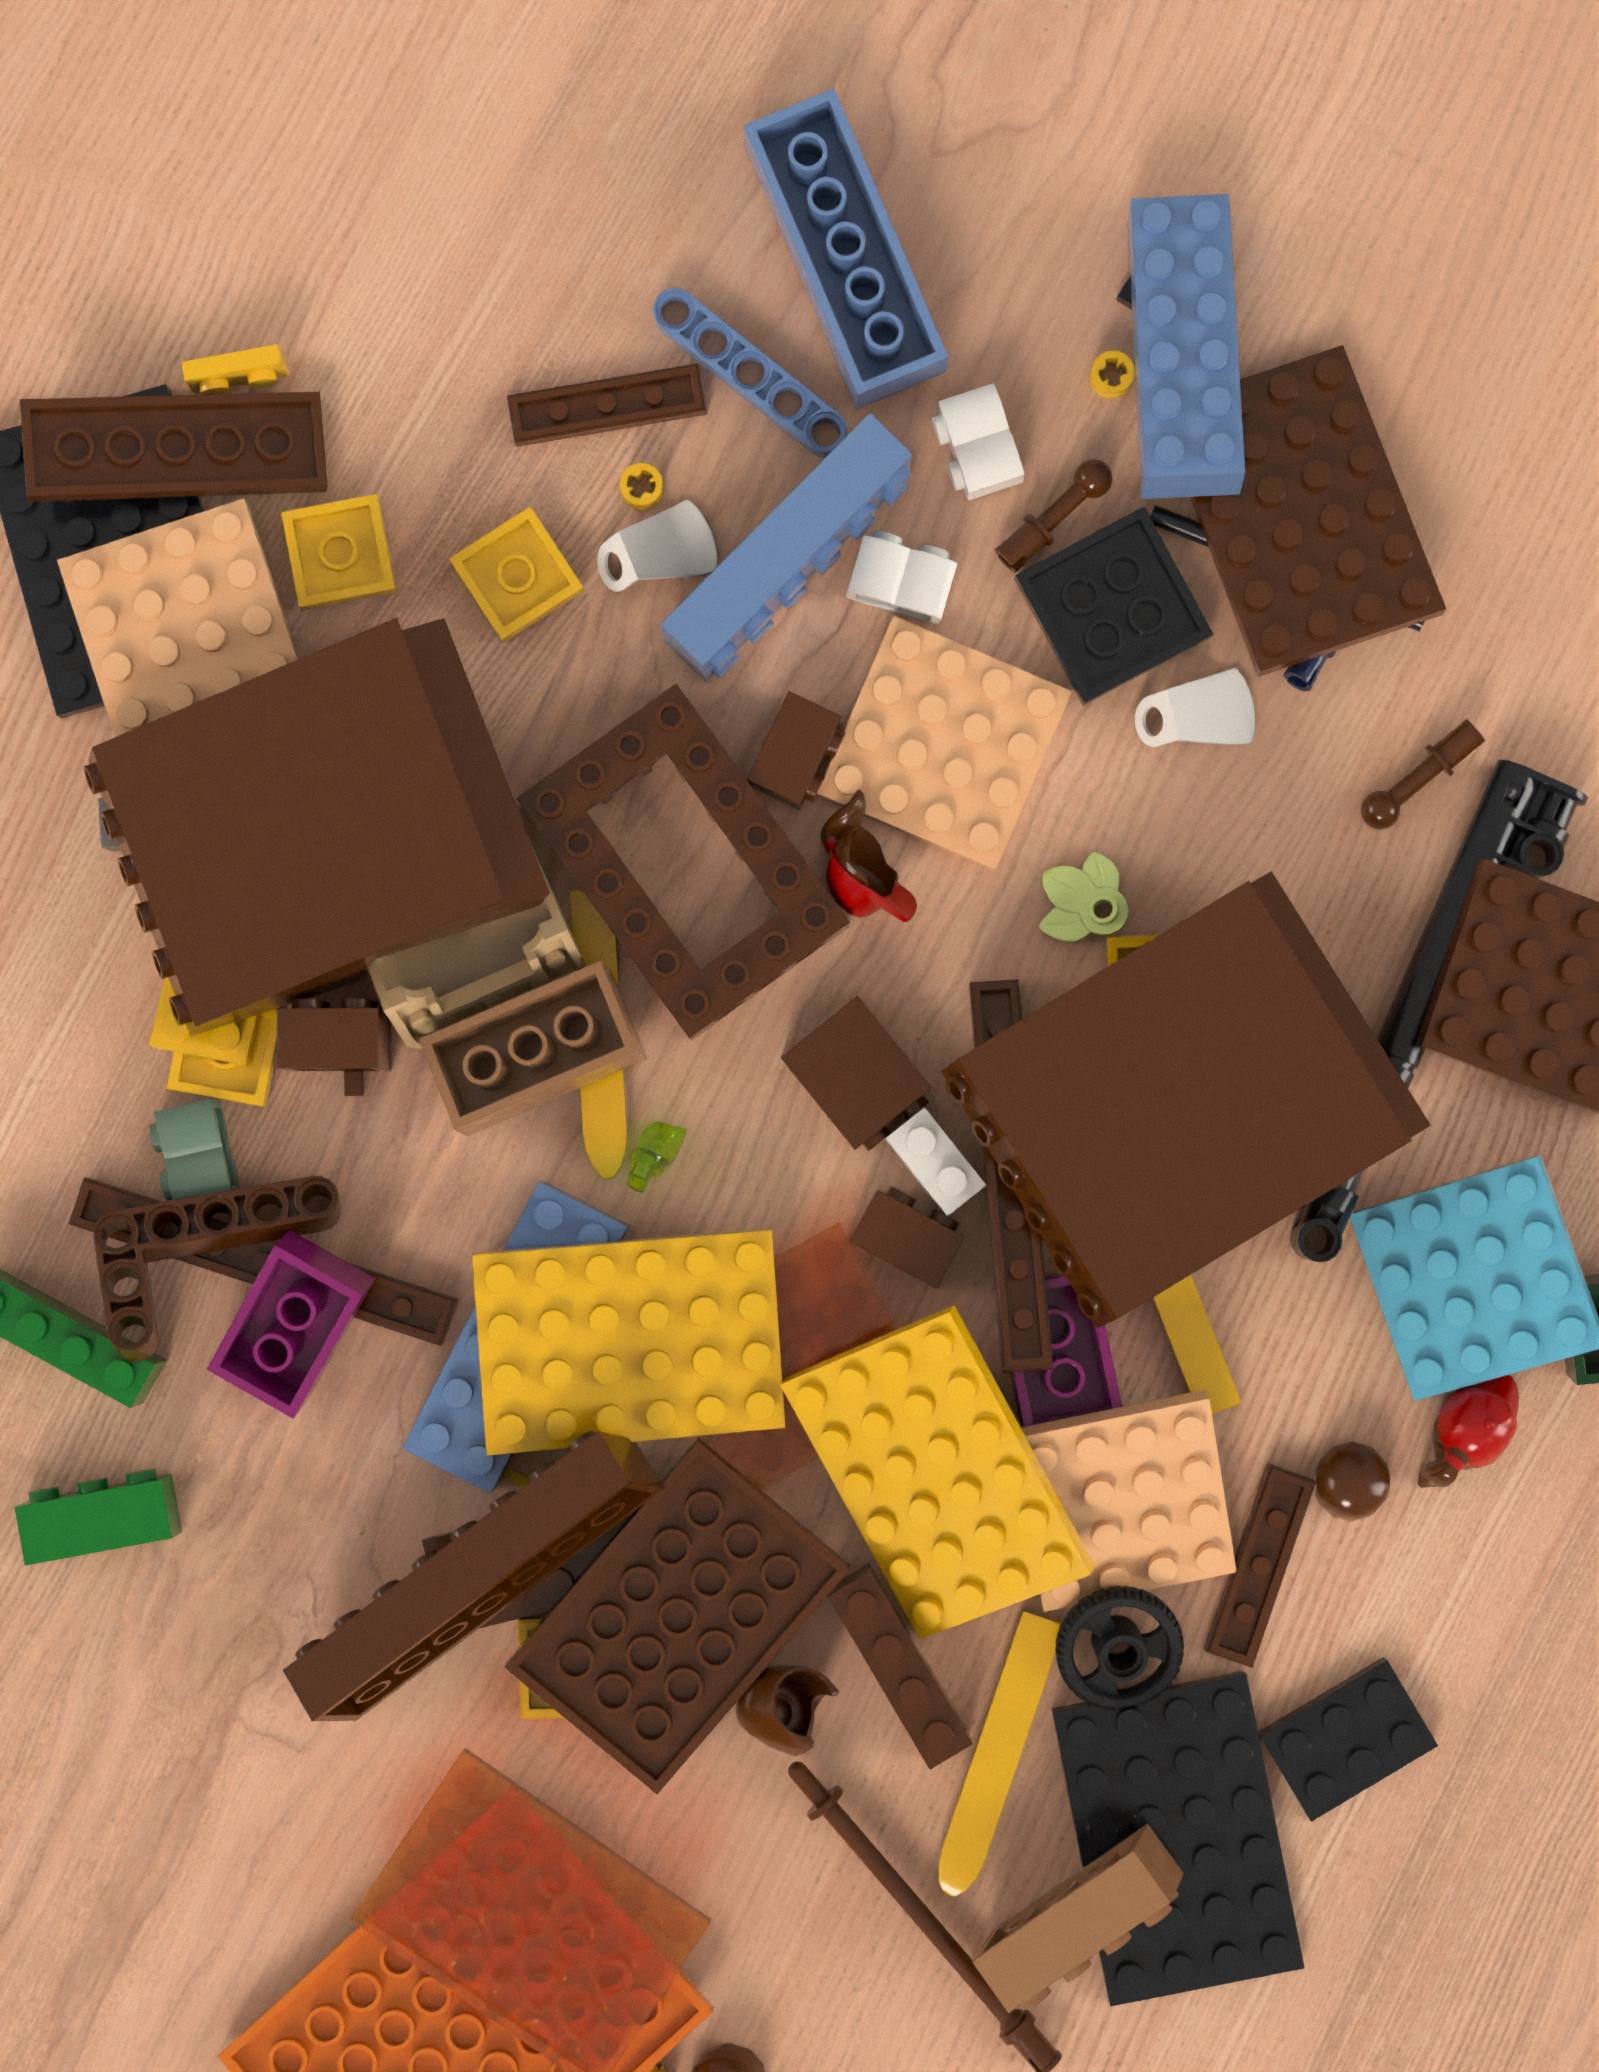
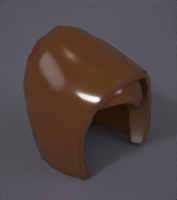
M797 1665L766 1667L736 1702L737 1719L744 1730L768 1747L791 1756H797L809 1751L815 1743L811 1738L814 1724V1712L817 1705L824 1696H837L840 1691L829 1678L808 1667Z

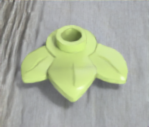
M1092 852L1083 864L1082 870L1072 866H1057L1043 873L1044 889L1050 901L1056 906L1039 924V928L1047 936L1062 942L1076 943L1091 933L1098 936L1114 935L1126 925L1130 914L1129 905L1123 894L1119 892L1120 874L1113 862L1107 857ZM1102 903H1109L1113 906L1112 913L1106 918L1096 916V909Z

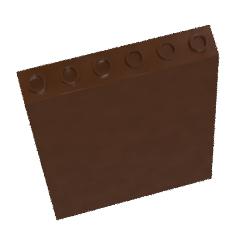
M397 618L93 746L88 761L89 765L84 766V773L90 791L93 795L101 794L106 811L101 812L105 832L110 841L117 839L123 857L118 858V865L122 878L127 887L135 886L141 902L135 904L139 924L144 933L152 932L158 949L152 951L156 970L161 979L169 978L175 996L169 997L173 1016L179 1026L186 1024L190 1037L291 1004V999H307L358 982L375 959L540 906L550 894L445 618L404 630L401 629Z
M1272 871L1252 883L1247 881L959 1057L941 1071L946 1079L945 1085L949 1095L956 1103L961 1104L972 1122L971 1127L974 1136L981 1145L987 1147L998 1164V1173L1002 1182L1017 1195L1024 1207V1215L1029 1226L1035 1232L1040 1233L1051 1251L1050 1257L1054 1267L1061 1275L1067 1277L1077 1293V1302L1081 1311L1086 1317L1094 1321L1097 1328L1122 1317L1411 1142L1412 1137L1431 1126Z

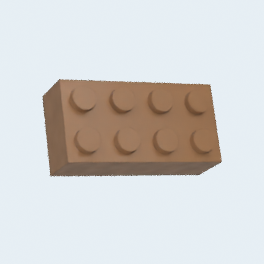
M601 961L419 1039L453 1128L466 1136L647 1059L612 971Z
M1146 1824L991 1931L972 1963L1008 2013L1021 2004L1027 2010L1031 2009L1051 1993L1048 1986L1061 1977L1066 1982L1074 1980L1091 1966L1088 1959L1102 1949L1107 1955L1115 1952L1131 1939L1132 1936L1129 1933L1131 1929L1143 1921L1147 1927H1151L1167 1916L1172 1910L1169 1904L1179 1895L1176 1890L1184 1873L1149 1824Z

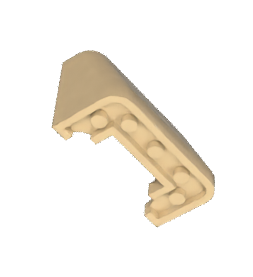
M531 840L530 843L550 892L540 906L375 959L368 967L383 1011L408 1047L422 1049L419 1041L420 1038L586 967Z

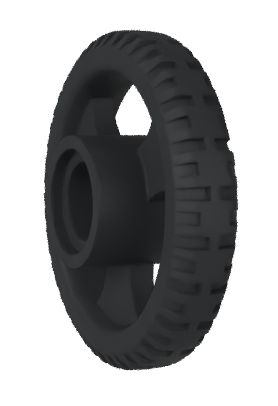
M1108 1587L1106 1590L1103 1588L1092 1592L1090 1596H1085L1068 1611L1067 1616L1064 1617L1060 1624L1056 1637L1055 1653L1057 1665L1069 1689L1081 1700L1087 1701L1088 1704L1098 1708L1102 1706L1106 1710L1119 1708L1120 1711L1123 1708H1131L1133 1706L1138 1708L1140 1704L1146 1705V1702L1149 1700L1152 1702L1161 1695L1162 1691L1165 1692L1172 1684V1680H1175L1184 1656L1182 1631L1171 1609L1156 1595L1136 1587ZM1115 1607L1137 1608L1154 1617L1158 1621L1159 1626L1149 1633L1140 1634L1138 1627L1131 1619L1121 1615L1111 1616V1610ZM1080 1629L1092 1632L1091 1643L1099 1662L1097 1668L1086 1676H1082L1077 1669L1073 1656L1075 1639ZM1118 1643L1130 1644L1127 1650L1122 1653H1109L1110 1649ZM1148 1657H1155L1161 1660L1155 1672L1145 1681L1125 1689L1116 1688L1117 1681H1131L1140 1676L1148 1664Z

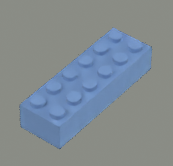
M830 89L745 124L744 145L856 409L946 373L948 363L947 352L835 89Z
M1229 194L1133 198L1130 200L1127 227L1141 499L1240 495L1245 476Z
M869 413L660 624L664 642L705 682L713 674L718 678L724 676L738 661L739 656L736 654L738 649L748 639L753 644L760 640L772 627L773 622L770 619L782 605L787 609L791 608L805 594L808 588L804 584L816 570L821 575L826 573L842 555L839 551L842 544L850 536L855 540L863 536L876 521L873 515L884 502L889 506L893 505L910 486L907 481L912 475L910 468L913 454Z
M539 1181L504 1250L622 1241L630 1225L545 1181ZM474 1307L402 1449L491 1494L497 1487L514 1453L486 1455L476 1310Z

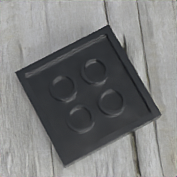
M1144 506L1023 570L1014 577L1083 706L1210 639L1214 635Z

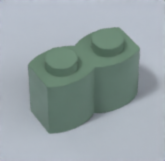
M211 1098L155 1111L156 1123L150 1124V1137L157 1153L162 1152L165 1159L166 1171L160 1173V1183L167 1201L240 1189L237 1170L230 1149L227 1124L220 1100Z

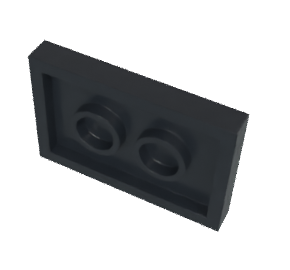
M1384 1657L1258 1732L1311 1822L1438 1746L1388 1660Z

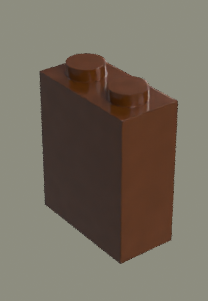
M858 995L781 1057L784 1064L854 1150L863 1144L870 1151L891 1134L885 1125L900 1113L908 1120L929 1103L924 1094L932 1087Z

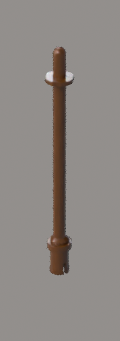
M799 1761L791 1763L788 1768L790 1778L813 1804L807 1812V1817L812 1821L824 1816L998 2019L1001 2030L999 2037L1006 2045L1013 2044L1035 2072H1050L1059 2063L1062 2054L1052 2046L1034 2025L1036 2018L1029 2010L1022 2011L1021 2009H1014L1010 2013L1006 2011L972 1963L973 1960L837 1803L843 1794L842 1788L837 1785L827 1791L804 1763Z

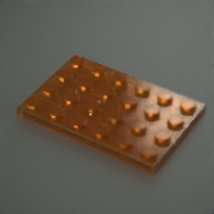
M464 1748L349 1918L566 2072H612L711 1923V1918L467 1748Z

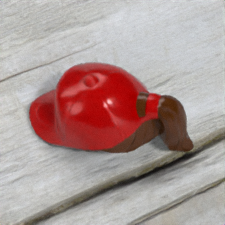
M858 789L851 800L825 822L820 833L821 843L824 846L825 852L829 855L826 871L828 888L835 901L852 916L862 918L883 909L900 921L909 922L916 913V899L910 891L897 882L898 873L886 863L877 839L860 825L866 810V800L864 793Z
M1510 1375L1459 1388L1448 1398L1434 1423L1433 1443L1436 1460L1423 1464L1418 1478V1485L1421 1488L1447 1487L1455 1481L1458 1472L1461 1470L1481 1468L1492 1464L1505 1451L1516 1432V1417L1519 1407L1518 1388Z

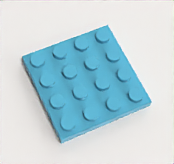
M1541 1154L1351 1213L1350 1219L1414 1401L1599 1349V1317Z

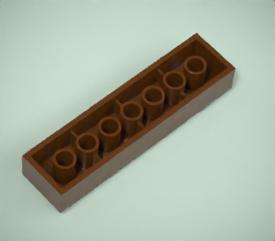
M589 1431L582 1434L569 1445L570 1452L559 1461H549L535 1469L529 1476L530 1483L518 1492L510 1491L497 1498L490 1505L491 1512L478 1522L475 1520L470 1521L456 1529L450 1536L452 1539L451 1543L439 1552L433 1550L418 1558L411 1566L413 1571L401 1581L393 1580L377 1589L372 1595L374 1598L372 1603L361 1611L356 1609L340 1617L334 1623L336 1630L323 1640L315 1639L302 1646L295 1653L297 1659L283 1669V1672L311 1721H357L665 1489L636 1442H631L626 1437L600 1431L596 1433L595 1431Z

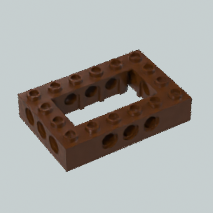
M677 683L516 798L691 1041L849 928L850 922ZM666 754L675 765L683 782H687L699 798L712 822L715 821L735 849L736 855L741 861L746 863L757 878L767 898L781 911L702 969L698 967L587 813V811L601 801L604 805L611 801L612 793L640 773L646 776L652 771L650 766Z

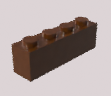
M870 1563L844 1577L828 1595V1598L922 1758L931 1770L971 1746L973 1743L970 1733Z

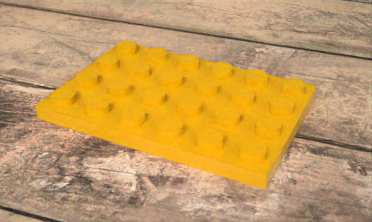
M770 1228L471 1253L487 1456L569 1448V1445L576 1438L589 1431L609 1433L626 1437L631 1442L785 1428L783 1390L780 1386L782 1383L773 1238Z
M955 1305L787 1376L780 1384L919 1640L1091 1575L1095 1567L1092 1559Z

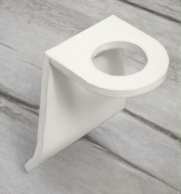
M686 499L661 513L618 531L600 546L597 555V565L604 584L610 590L620 592L626 590L638 580L684 578L712 573L718 567V551L713 532L698 507ZM611 552L618 556L622 565V575L619 580L611 575L608 568V557Z
M1232 668L1145 697L1137 706L1135 727L1139 738L1150 747H1159L1175 741L1218 745L1251 744L1256 728L1254 702L1246 680L1238 669ZM1152 707L1157 708L1163 718L1162 730L1156 736L1149 732L1146 725V715Z

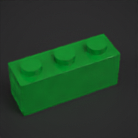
M156 1468L126 1474L127 1483L108 1486V1480L105 1477L77 1483L78 1492L60 1495L58 1486L29 1492L30 1501L15 1506L24 1565L27 1566L166 1540L177 1536L182 1532L172 1474L157 1477Z

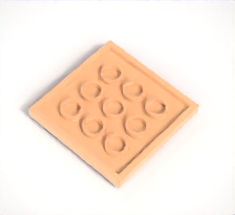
M244 498L57 560L115 737L299 659L248 503Z
M893 615L844 731L846 735L835 758H832L824 775L825 779L817 796L843 807L851 800L855 792L860 789L864 793L866 800V810L863 816L992 871H996L1072 691Z
M1206 1390L1021 1427L1095 1565L1091 1575L1039 1594L1044 1612L1077 1605L1078 1601L1085 1596H1090L1092 1592L1103 1588L1106 1590L1108 1587L1129 1586L1149 1591L1236 1573L1211 1405Z

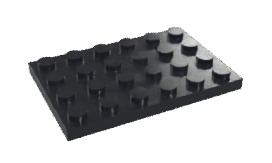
M164 384L122 397L166 396L172 394L170 388ZM19 425L0 431V515L56 716L65 718L104 707L105 705L57 560L204 512L200 496L27 502L22 427Z
M1244 1671L1170 1685L1165 1692L1162 1691L1159 1697L1155 1698L1152 1702L1150 1700L1147 1701L1146 1705L1140 1704L1138 1708L1133 1706L1131 1708H1123L1120 1711L1119 1708L1106 1710L1102 1706L1098 1708L1087 1702L1051 1708L1082 1868L1146 1824H1149L1184 1873L1176 1890L1179 1895L1169 1904L1172 1910L1167 1916L1151 1927H1147L1143 1921L1129 1931L1132 1936L1131 1939L1115 1952L1107 1955L1103 1949L1099 1951L1110 2007L1305 1968L1247 1674Z

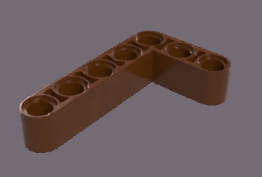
M310 1176L121 1209L104 1214L97 1220L94 1226L93 1239L107 1334L116 1353L122 1359L129 1362H140L148 1359L158 1346V1330L148 1270L149 1262L279 1240L289 1230L301 1236L331 1229L341 1216V1204L336 1186L325 1177ZM314 1196H324L331 1201L329 1207L319 1213L308 1211L304 1206ZM267 1204H274L282 1209L279 1216L271 1221H261L255 1217L258 1209ZM226 1213L232 1217L230 1224L224 1229L212 1230L206 1226L208 1219L214 1214ZM177 1222L182 1225V1228L175 1237L162 1239L156 1235L162 1224ZM119 1230H126L131 1233V1238L125 1246L120 1248L107 1246V1240L112 1233ZM132 1277L139 1281L136 1290L132 1294L119 1296L113 1293L116 1283L123 1278ZM141 1325L146 1328V1333L139 1342L125 1344L120 1341V1336L127 1327Z

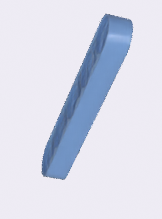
M671 288L658 295L653 307L657 328L812 454L826 458L847 436L846 422L838 412L691 294L682 289ZM672 301L684 303L689 309L687 320L679 325L666 323L661 313L667 303ZM709 331H717L723 334L727 341L724 351L717 355L704 353L699 347V340L702 335ZM747 361L759 363L764 369L762 381L752 386L741 383L737 378L736 372L742 363ZM785 391L796 393L802 401L800 410L791 416H784L778 413L774 406L776 397ZM823 421L835 424L840 433L838 440L830 446L817 444L811 434L815 425Z

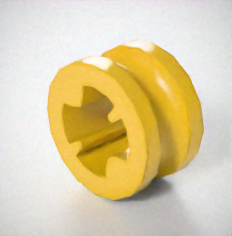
M1110 350L1101 353L1094 360L1089 373V383L1092 390L1098 396L1105 399H1116L1123 396L1129 390L1135 376L1134 365L1131 359L1120 351ZM1106 364H1115V371L1119 368L1123 370L1124 374L1120 376L1117 386L1107 385L1109 379H1106L1105 382L1101 380L1099 375L1104 373Z
M642 462L635 463L627 467L621 475L619 485L622 498L631 508L640 511L650 510L661 501L664 493L662 476L652 465ZM643 475L649 476L651 478L649 479L650 486H655L653 493L644 492L641 498L634 497L633 487H628L631 480L640 481Z

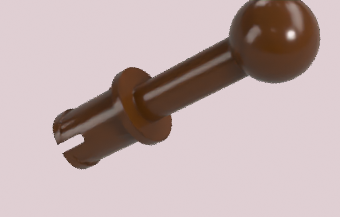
M1090 459L1081 463L1075 471L1074 484L1037 519L1030 514L1024 516L1025 523L1006 541L994 549L1001 562L1010 571L1016 573L1044 545H1052L1054 540L1050 532L1086 498H1099L1109 491L1113 481L1109 466L1097 459Z
M1465 719L1433 747L1428 744L1425 749L1430 756L1388 792L1375 791L1364 799L1361 805V815L1364 822L1368 826L1380 830L1394 825L1400 816V806L1440 772L1444 771L1451 777L1454 774L1452 769L1485 742L1483 736L1468 719Z

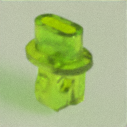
M654 1122L648 1125L642 1131L639 1147L633 1148L629 1156L633 1167L628 1174V1186L637 1192H645L651 1179L660 1177L673 1163L684 1142L687 1129L662 1122Z

